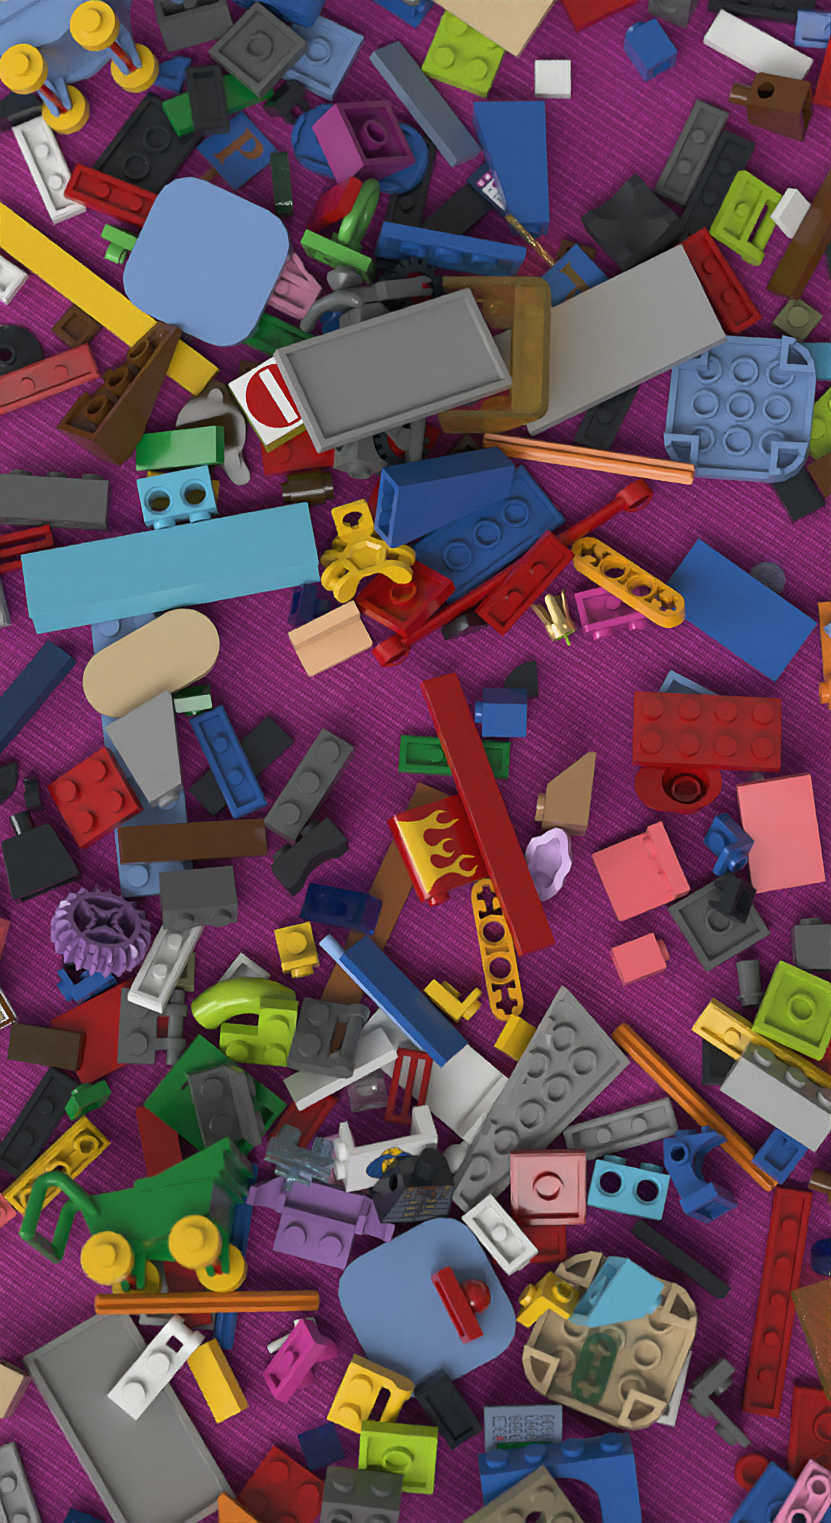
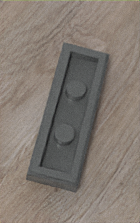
M697 99L653 191L658 198L680 208H686L728 120V112Z

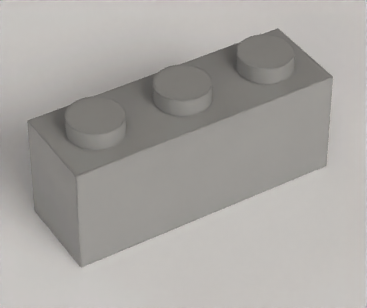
M750 1041L727 1073L720 1090L815 1152L831 1131V1090L819 1087L807 1079V1076L801 1070L787 1066L778 1060L769 1049L757 1046Z

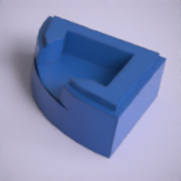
M174 57V59L160 64L159 73L153 85L181 94L186 81L185 68L192 67V58Z

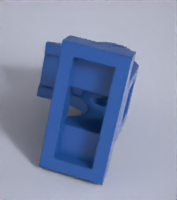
M711 1126L701 1127V1134H698L697 1130L692 1129L680 1130L675 1132L674 1138L663 1139L664 1165L682 1198L679 1202L685 1214L708 1224L739 1205L732 1192L712 1182L708 1184L704 1179L702 1166L706 1154L728 1141V1139L716 1132V1129H711Z

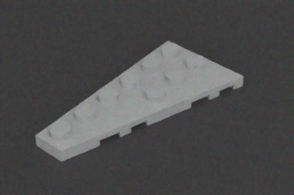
M560 987L453 1178L454 1191L452 1200L465 1214L491 1194L496 1198L510 1184V1150L545 1149L630 1063L629 1059L565 987Z

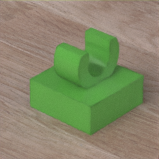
M106 224L100 237L112 243L108 247L105 258L116 264H123L128 251L132 252L139 235L116 224Z

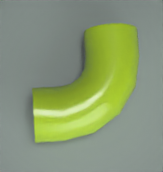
M240 976L220 981L206 989L192 1001L191 1010L200 1025L213 1030L235 1015L244 1013L259 1015L261 998L295 1001L296 996L292 989L278 982L262 977Z

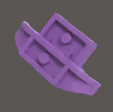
M298 1174L278 1176L250 1185V1197H247L246 1204L264 1206L275 1209V1212L282 1213L273 1247L274 1251L345 1270L348 1266L355 1234L362 1235L364 1233L391 1243L395 1223L380 1224L373 1199L367 1193L357 1190L346 1192L345 1187Z

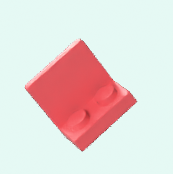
M662 821L648 826L646 832L595 852L592 855L597 872L616 917L620 922L684 897L690 891Z

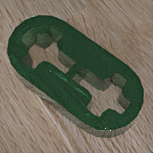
M288 151L270 152L276 215L282 218L294 217Z
M598 1332L586 1339L572 1379L571 1389L573 1396L579 1403L585 1406L597 1405L603 1400L617 1359L618 1350L616 1343L611 1336L605 1333ZM600 1341L606 1342V1349L611 1351L609 1357L602 1356L599 1367L593 1366L595 1355L590 1351L591 1346H598ZM592 1371L596 1373L594 1384L599 1388L598 1393L593 1392L589 1395V1398L583 1397V1390L578 1385L580 1382L586 1383Z

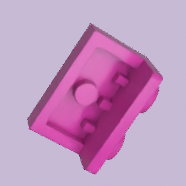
M639 586L632 593L637 596H645L649 594L646 586ZM603 587L574 593L573 595L584 638L593 636L594 641L615 636L614 630L628 627L629 632H635L650 627L649 621L651 620Z

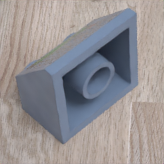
M484 1405L485 1453L494 1449L509 1450L523 1448L535 1443L550 1444L562 1442V1405Z

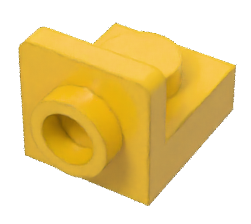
M310 922L274 930L284 975L291 973L292 978H300L314 974L313 968L319 967L320 963Z
M433 979L424 989V995L456 1023L462 1017L469 1021L482 1006V1003L478 1001L482 992L477 987L463 1003L457 1000L460 997V993L445 980L439 984Z

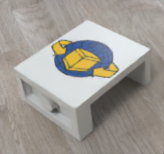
M428 1105L413 1108L410 1136L361 1147H354L348 1123H340L339 1138L334 1139L336 1157L332 1159L336 1179H343L346 1192L374 1187L394 1158L420 1155L425 1148L437 1149L438 1136Z

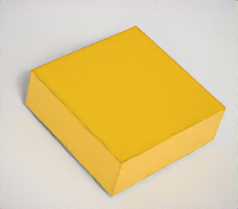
M511 1014L494 1047L519 1062L537 1029L522 1018Z

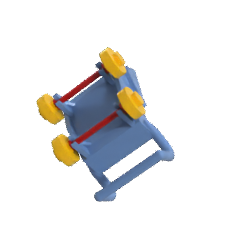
M7 0L0 2V79L11 91L17 94L25 95L37 90L43 100V119L58 133L71 134L77 132L85 125L90 113L86 97L78 89L67 84L92 77L112 59L111 74L114 80L128 92H142L151 87L156 81L159 73V63L155 55L146 46L134 43L129 15L132 0ZM185 0L171 1H173L176 4H182Z

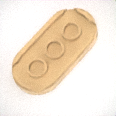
M192 609L169 611L99 651L91 658L83 675L85 696L98 713L116 719L123 717L166 690L172 696L203 678L213 669L220 650L218 632L209 618Z

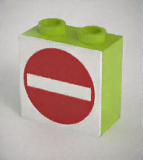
M274 357L228 384L231 394L268 453L307 430Z

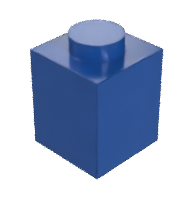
M656 18L646 23L644 21L637 22L626 32L623 50L645 83L675 66L678 51Z
M483 688V701H475V723H482V737H526V688Z

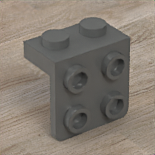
M328 1465L320 1523H398L403 1475Z

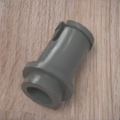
M759 960L737 962L736 968L740 990L737 1001L741 1002L742 1008L760 1007L765 992H762Z

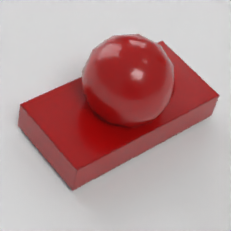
M450 1266L431 1275L430 1279L462 1343L467 1344L483 1336L484 1334L475 1316L483 1314L491 1304V1292L486 1283L480 1279L469 1278L459 1284Z

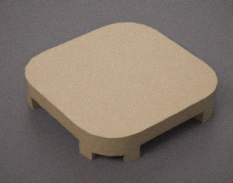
M588 1251L587 1253L574 1255L564 1263L561 1262L555 1271V1275L567 1281L579 1291L576 1306L608 1259V1257L603 1256V1253ZM653 1276L665 1285L660 1292L663 1298L652 1314L646 1313L644 1318L591 1328L573 1324L549 1308L537 1319L529 1341L524 1346L522 1360L525 1375L535 1391L547 1399L617 1428L631 1431L648 1428L658 1421L667 1409L695 1339L698 1317L694 1302L686 1290L675 1282L672 1284Z

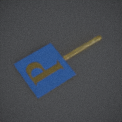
M242 111L229 121L230 133L211 135L196 147L199 153L213 167L199 179L208 181L218 173L234 191H237L281 155Z
M511 214L506 216L507 221L551 267L532 287L552 308L609 280L577 244L555 262Z

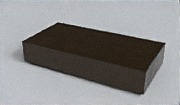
M12 1022L7 1059L74 1071L81 1070L85 1033L23 1022Z

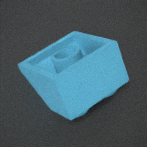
M609 1256L575 1307L573 1315L568 1320L573 1324L592 1328L644 1318L646 1313L652 1314L659 1306L663 1298L660 1292L665 1285L628 1258Z

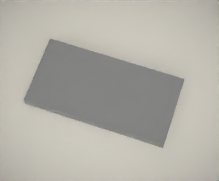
M682 244L493 337L514 382L510 392L531 436L541 433L728 341Z
M469 287L276 349L273 354L317 453L508 390L514 384Z
M96 1314L22 1358L23 1365L115 1523H197L218 1509L217 1498L224 1490L233 1498H236L169 1382L137 1420L132 1418L107 1396L148 1347L129 1314Z

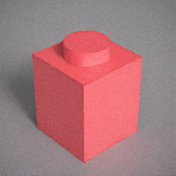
M654 933L611 948L610 951L623 987L665 971L667 968L665 961L670 960L664 941L662 939L656 941Z

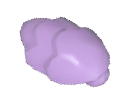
M554 828L547 831L544 835L532 838L524 855L540 901L553 897L566 882V875L574 861L571 852V836L564 828Z

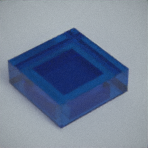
M333 1422L297 1435L310 1471L346 1458Z

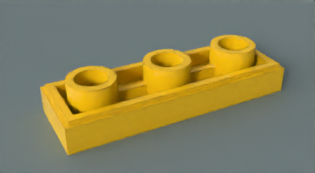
M83 1115L2 1194L24 1216L32 1185L41 1174L53 1170L58 1165H62L61 1171L68 1174L74 1180L111 1142ZM51 1186L47 1190L42 1209L62 1191L58 1186Z

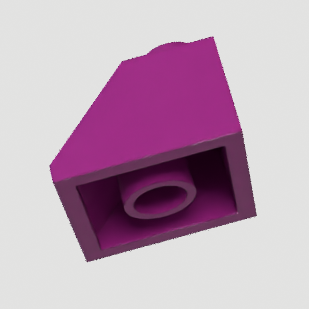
M388 100L335 103L312 126L338 184L350 176L362 181V184L369 178L381 180L416 162Z

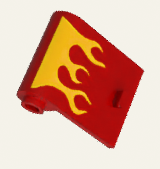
M459 794L407 810L386 821L421 904L428 902L430 907L438 906L450 900L451 898L448 893L456 888L489 877Z

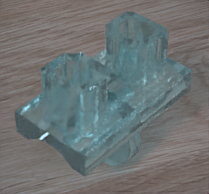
M284 1124L276 1138H270L264 1159L277 1164L274 1174L287 1178L284 1189L291 1192L296 1182L309 1187L312 1178L328 1183L335 1161L332 1159L334 1142L322 1137H316L311 1151L297 1146L302 1132L298 1128Z

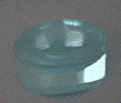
M762 562L752 569L750 573L752 577L779 595L785 585V575L778 565L771 562Z

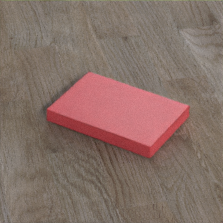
M805 772L736 784L742 829L755 841L748 854L749 860L747 865L750 885L757 889L756 893L825 882L811 774Z

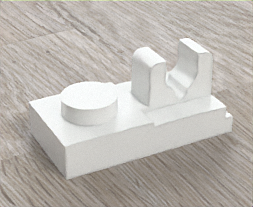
M491 1194L462 1217L466 1225L509 1276L516 1270L520 1271L530 1262L529 1259L538 1253L535 1246Z

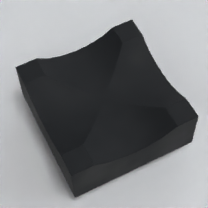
M636 173L624 183L622 188L610 200L595 209L589 210L580 218L586 232L624 272L650 260L685 232L679 217L657 198Z
M328 817L321 823L318 819L312 821L300 833L303 838L293 847L287 843L272 857L275 860L270 865L272 872L292 897L303 889L306 879L316 867L331 859L340 858L349 850L345 844L347 839Z

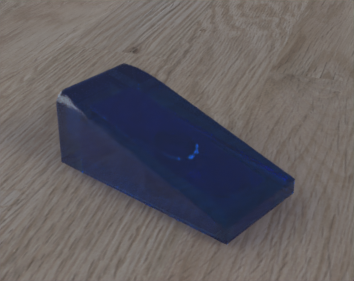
M310 883L299 918L372 936L380 915L382 901L368 893Z

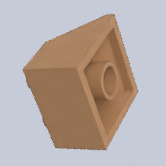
M596 752L586 753L547 784L545 794L538 793L535 821H542V832H547L554 828H564L570 835L585 836L589 819Z

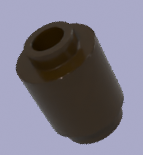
M321 469L291 473L287 474V482H281L284 504L307 502L308 507L325 505L327 500L335 499L330 471L321 472Z

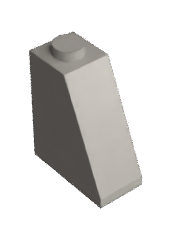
M166 690L104 727L152 808L160 805L161 808L169 806L180 798L179 792L184 790L175 705L171 694Z

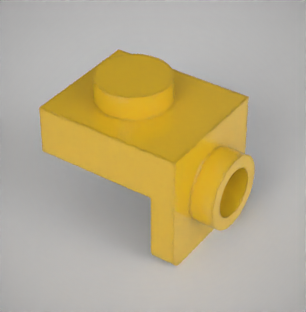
M549 1271L535 1286L529 1284L523 1290L518 1299L521 1307L516 1320L529 1328L549 1308L564 1319H569L573 1315L579 1291L567 1281L562 1280Z

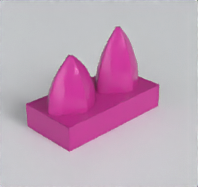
M301 1318L262 1375L274 1399L288 1402L295 1390L314 1383L315 1379L311 1371L314 1363L340 1356V1351L331 1339L320 1334L313 1320Z

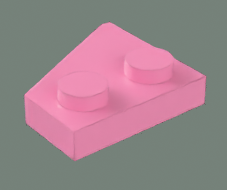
M292 252L290 262L287 261L268 304L302 321L312 304L321 296L322 288L304 268L303 262L296 253Z

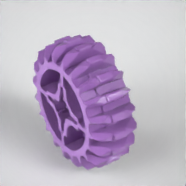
M96 886L91 892L84 888H81L77 894L70 892L65 900H61L60 904H58L50 923L51 942L55 943V953L64 954V963H75L76 971L82 968L89 970L90 977L95 972H100L105 979L111 972L118 977L125 970L132 972L133 968L144 959L151 941L150 922L146 921L145 911L137 910V901L127 902L125 900V893L120 896L113 895L111 888L106 893L100 892Z

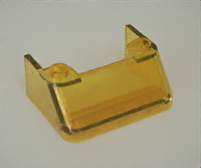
M443 276L442 284L446 295L469 287L475 301L483 302L482 312L486 323L496 329H511L510 376L512 378L509 396L491 397L482 404L480 410H446L438 413L443 433H503L541 419L549 409L552 294L549 284L544 279L535 276Z

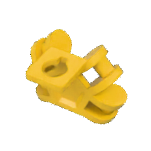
M365 499L331 510L338 535L331 542L333 549L326 550L321 556L320 562L326 568L321 577V584L326 590L334 592L335 599L340 603L350 601L356 593L360 580L365 576L375 573H382L400 584H406L412 580L413 570L410 566L415 563V551L405 544L396 548H390L374 530L375 523H373ZM350 512L362 513L361 518L358 520L359 524L352 527L350 523H346L342 519Z

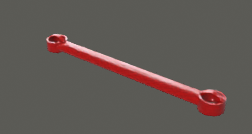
M640 478L616 494L614 500L556 537L568 547L623 511L625 513H635L644 509L650 503L654 491L645 478ZM645 501H647V503H645L642 507L637 508L638 506H640L641 504H643ZM519 560L430 616L409 639L397 633L380 643L371 652L382 668H392L400 665L408 657L411 646L482 602ZM404 656V658L400 662L394 663L395 661L399 660L401 657Z

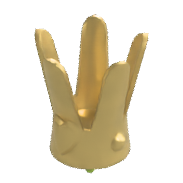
M563 589L561 592L562 599L559 595L553 597L548 594L545 597L550 615L540 604H532L530 607L545 624L544 627L552 642L564 638L567 645L570 646L571 643L568 635L577 631L578 628L570 617L565 590Z

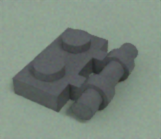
M121 988L117 1063L156 1065L157 1050L167 1051L166 1065L174 1066L181 1057L182 1051L186 1050V1039H182L183 1018L187 1017L188 1006L184 1005L185 991L173 990L169 1004L165 1006L163 1013H159L128 1001L130 988ZM158 1017H169L168 1038H157Z

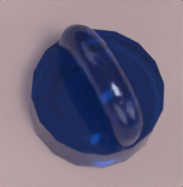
M831 1238L816 1241L810 1249L811 1268L819 1275L831 1277Z

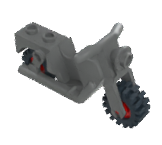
M418 257L406 258L383 271L385 274L380 276L379 282L370 286H360L363 278L360 274L356 273L354 268L337 266L335 270L327 273V281L334 292L312 304L302 319L300 328L303 332H311L322 315L328 311L334 313L344 312L339 319L341 329L441 297L440 295L446 292V286H440L439 282L444 279L441 274L438 276L434 275L437 268L433 264L426 267L428 260L421 259L418 261ZM426 417L334 448L333 468L347 472L352 478L368 479L373 474L381 475L383 467L425 460L423 457L429 454V449L423 448V446L429 444V437L424 438V433L427 431L425 428Z

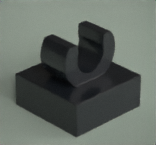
M284 82L261 106L270 117H281L284 123L288 125L296 123V119L291 115V110L294 106H297L301 112H308L310 110L308 103L300 99L306 91L298 82Z
M728 876L727 882L716 881L714 886L723 891L720 901L709 900L708 905L731 921L746 924L757 889L744 880Z

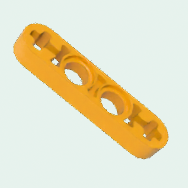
M594 537L580 538L572 545L571 551L576 555L572 562L577 571L657 625L664 628L677 627L685 620L686 608L683 596ZM613 568H619L624 571V574L617 578H610L605 575L608 570ZM639 586H646L651 589V592L645 596H637L632 593Z
M482 879L473 886L471 891L473 915L490 1010L496 1019L507 1022L511 1014L505 1015L503 1009L496 1008V1004L502 1000L500 989L493 992L492 985L503 986L512 981L514 982L515 988H507L509 999L511 1001L516 1000L517 1006L512 1007L511 1013L518 1017L523 1010L521 985L513 941L503 912L502 916L489 915L483 919L479 917V913H486L487 910L484 900H478L477 895L482 894V889L485 886L489 887L491 892H495L491 880ZM497 897L493 898L492 901L493 912L501 909ZM490 922H497L504 928V937L498 942L487 941L483 935L484 927ZM497 958L507 960L511 966L510 974L503 979L495 978L489 970L491 962Z

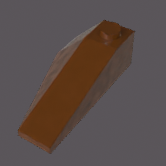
M158 321L127 351L126 356L128 360L115 370L109 368L102 375L105 382L91 395L84 392L56 428L101 460L121 467L124 461L132 456L135 446L143 436L182 330L177 326Z

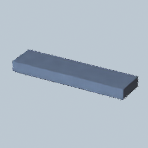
M397 41L375 50L369 59L450 166L455 167L477 157L482 149L402 44Z

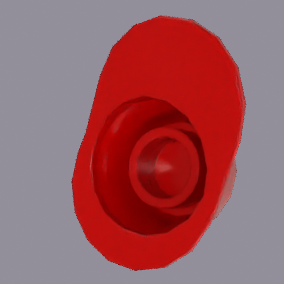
M643 766L638 770L634 778V790L638 798L647 807L657 811L675 812L681 815H691L701 811L718 797L722 788V776L719 770Z

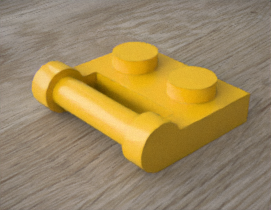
M354 1354L327 1419L361 1434L362 1420L375 1421L370 1419L369 1415L381 1387L390 1390L391 1395L379 1422L395 1423L404 1401L411 1397L415 1385L409 1378Z

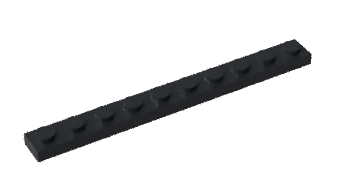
M723 130L680 219L685 232L667 246L665 252L704 227L709 232L737 172L745 170L754 152L756 143ZM641 384L588 409L573 440V444L609 451Z

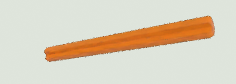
M492 432L485 433L482 443L483 449L497 446L507 457L687 485L692 484L695 477V465L686 462Z
M627 1023L620 1024L612 1032V1039L701 1127L711 1126V1129H716V1132L727 1137L728 1141L720 1146L765 1191H771L778 1184V1182L751 1162L757 1152Z
M316 1290L232 1291L226 1293H112L96 1295L95 1312L98 1315L316 1311L319 1309L320 1297L319 1292Z

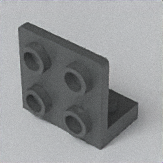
M230 1062L186 1074L204 1147L208 1148L226 1137H229L232 1141L243 1138L253 1146L262 1144L260 1134L265 1132L264 1123L260 1112H254L251 1097L256 1096V1091L250 1074L245 1075L243 1070Z
M717 1357L686 1388L692 1395L687 1401L702 1417L712 1416L718 1423L713 1429L728 1445L733 1447L737 1443L746 1448L751 1442L708 1398L711 1393L718 1397L733 1382L730 1375L735 1369L726 1359Z

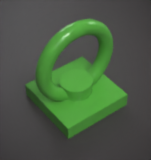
M369 178L363 183L350 214L343 219L339 233L334 232L329 240L306 230L301 240V244L308 257L334 269L337 266L352 267L356 270V273L362 276L363 282L370 285L373 284L378 272L373 260L360 254L363 247L360 242L369 227L379 200L381 187L378 180Z

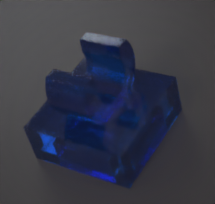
M303 583L293 588L287 623L303 626L311 622L312 618H319L329 613L331 601L316 598L318 586Z

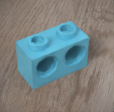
M208 465L136 480L144 522L148 529L154 528V530L173 527L177 523L190 521V523L211 520V516L219 515ZM194 490H201L206 493V496L200 504L194 505L187 502L188 494ZM159 497H165L170 500L169 507L162 512H156L151 509L153 501Z
M606 1154L603 1161L595 1160L586 1200L587 1206L658 1222L661 1221L670 1180L669 1175L662 1174L663 1167L641 1163L640 1169L625 1166L627 1159ZM612 1172L619 1177L620 1188L616 1193H606L600 1187V1177L602 1174ZM648 1180L655 1184L657 1195L653 1201L645 1202L638 1197L636 1189L639 1182Z

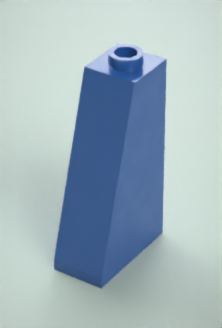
M545 101L474 102L472 123L485 160L489 164L507 216V224L511 235L520 236L528 240L540 238L541 235H547L549 227Z
M496 446L383 467L374 530L390 548H396L510 496L512 480L515 477V465Z

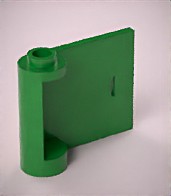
M198 1034L142 1105L198 1150L202 1151L206 1147L203 1145L189 1083L182 1088L188 1081L186 1074L228 1062L238 1068L240 1067ZM252 1077L256 1096L251 1097L254 1112H260L264 1123L265 1132L260 1134L262 1138L286 1108L287 1104ZM243 1138L233 1141L245 1157L255 1147Z

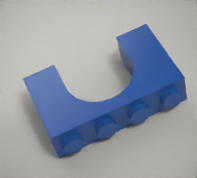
M629 1432L620 1434L607 1433L603 1436L585 1439L570 1438L564 1442L550 1444L535 1443L523 1448L509 1450L494 1449L488 1453L477 1454L484 1507L544 1465L553 1479L570 1477L589 1484L598 1494L602 1523H642L635 1460Z

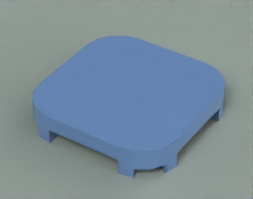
M194 177L176 179L164 186L157 196L129 256L123 274L125 293L131 303L142 312L167 324L177 326L182 331L196 338L223 348L237 346L252 338L259 329L260 319L287 261L290 262L293 248L290 233L282 220L256 204L202 179Z
M784 335L782 339L726 336L727 342L672 368L665 433H663L665 449L670 460L694 464L695 477L765 483L785 481L797 475L806 464L810 451L817 378L814 359L808 349L798 343L796 338Z
M439 1217L423 1222L391 1240V1243L386 1242L358 1257L346 1267L340 1279L338 1296L342 1309L368 1359L409 1378L415 1387L442 1369L445 1370L452 1381L501 1354L508 1348L515 1335L516 1317L504 1289L477 1238L466 1225L455 1219ZM448 1266L451 1267L459 1284L469 1278L480 1279L486 1283L491 1292V1304L483 1314L475 1316L484 1335L467 1344L462 1343L430 1279L431 1275Z

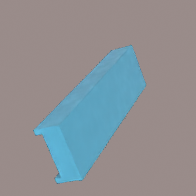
M307 502L21 555L29 617L33 620L37 634L320 582L319 560Z

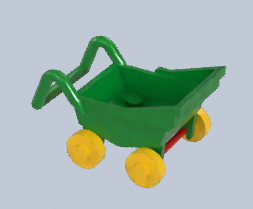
M226 1137L154 1177L136 1180L134 1188L89 1196L65 1172L58 1170L47 1171L41 1174L32 1185L19 1235L49 1261L55 1264L60 1263L64 1257L75 1214L81 1211L93 1236L86 1242L81 1253L83 1270L95 1282L102 1285H111L113 1293H161L163 1287L162 1276L159 1270L148 1260L178 1261L184 1267L196 1269L198 1279L208 1290L218 1293L232 1292L241 1286L247 1274L246 1259L235 1246L230 1244V1236L236 1205L245 1203L244 1198L250 1197L247 1178L254 1177L253 1165L229 1137ZM51 1186H58L70 1199L61 1209L51 1243L37 1232L36 1228L47 1190Z

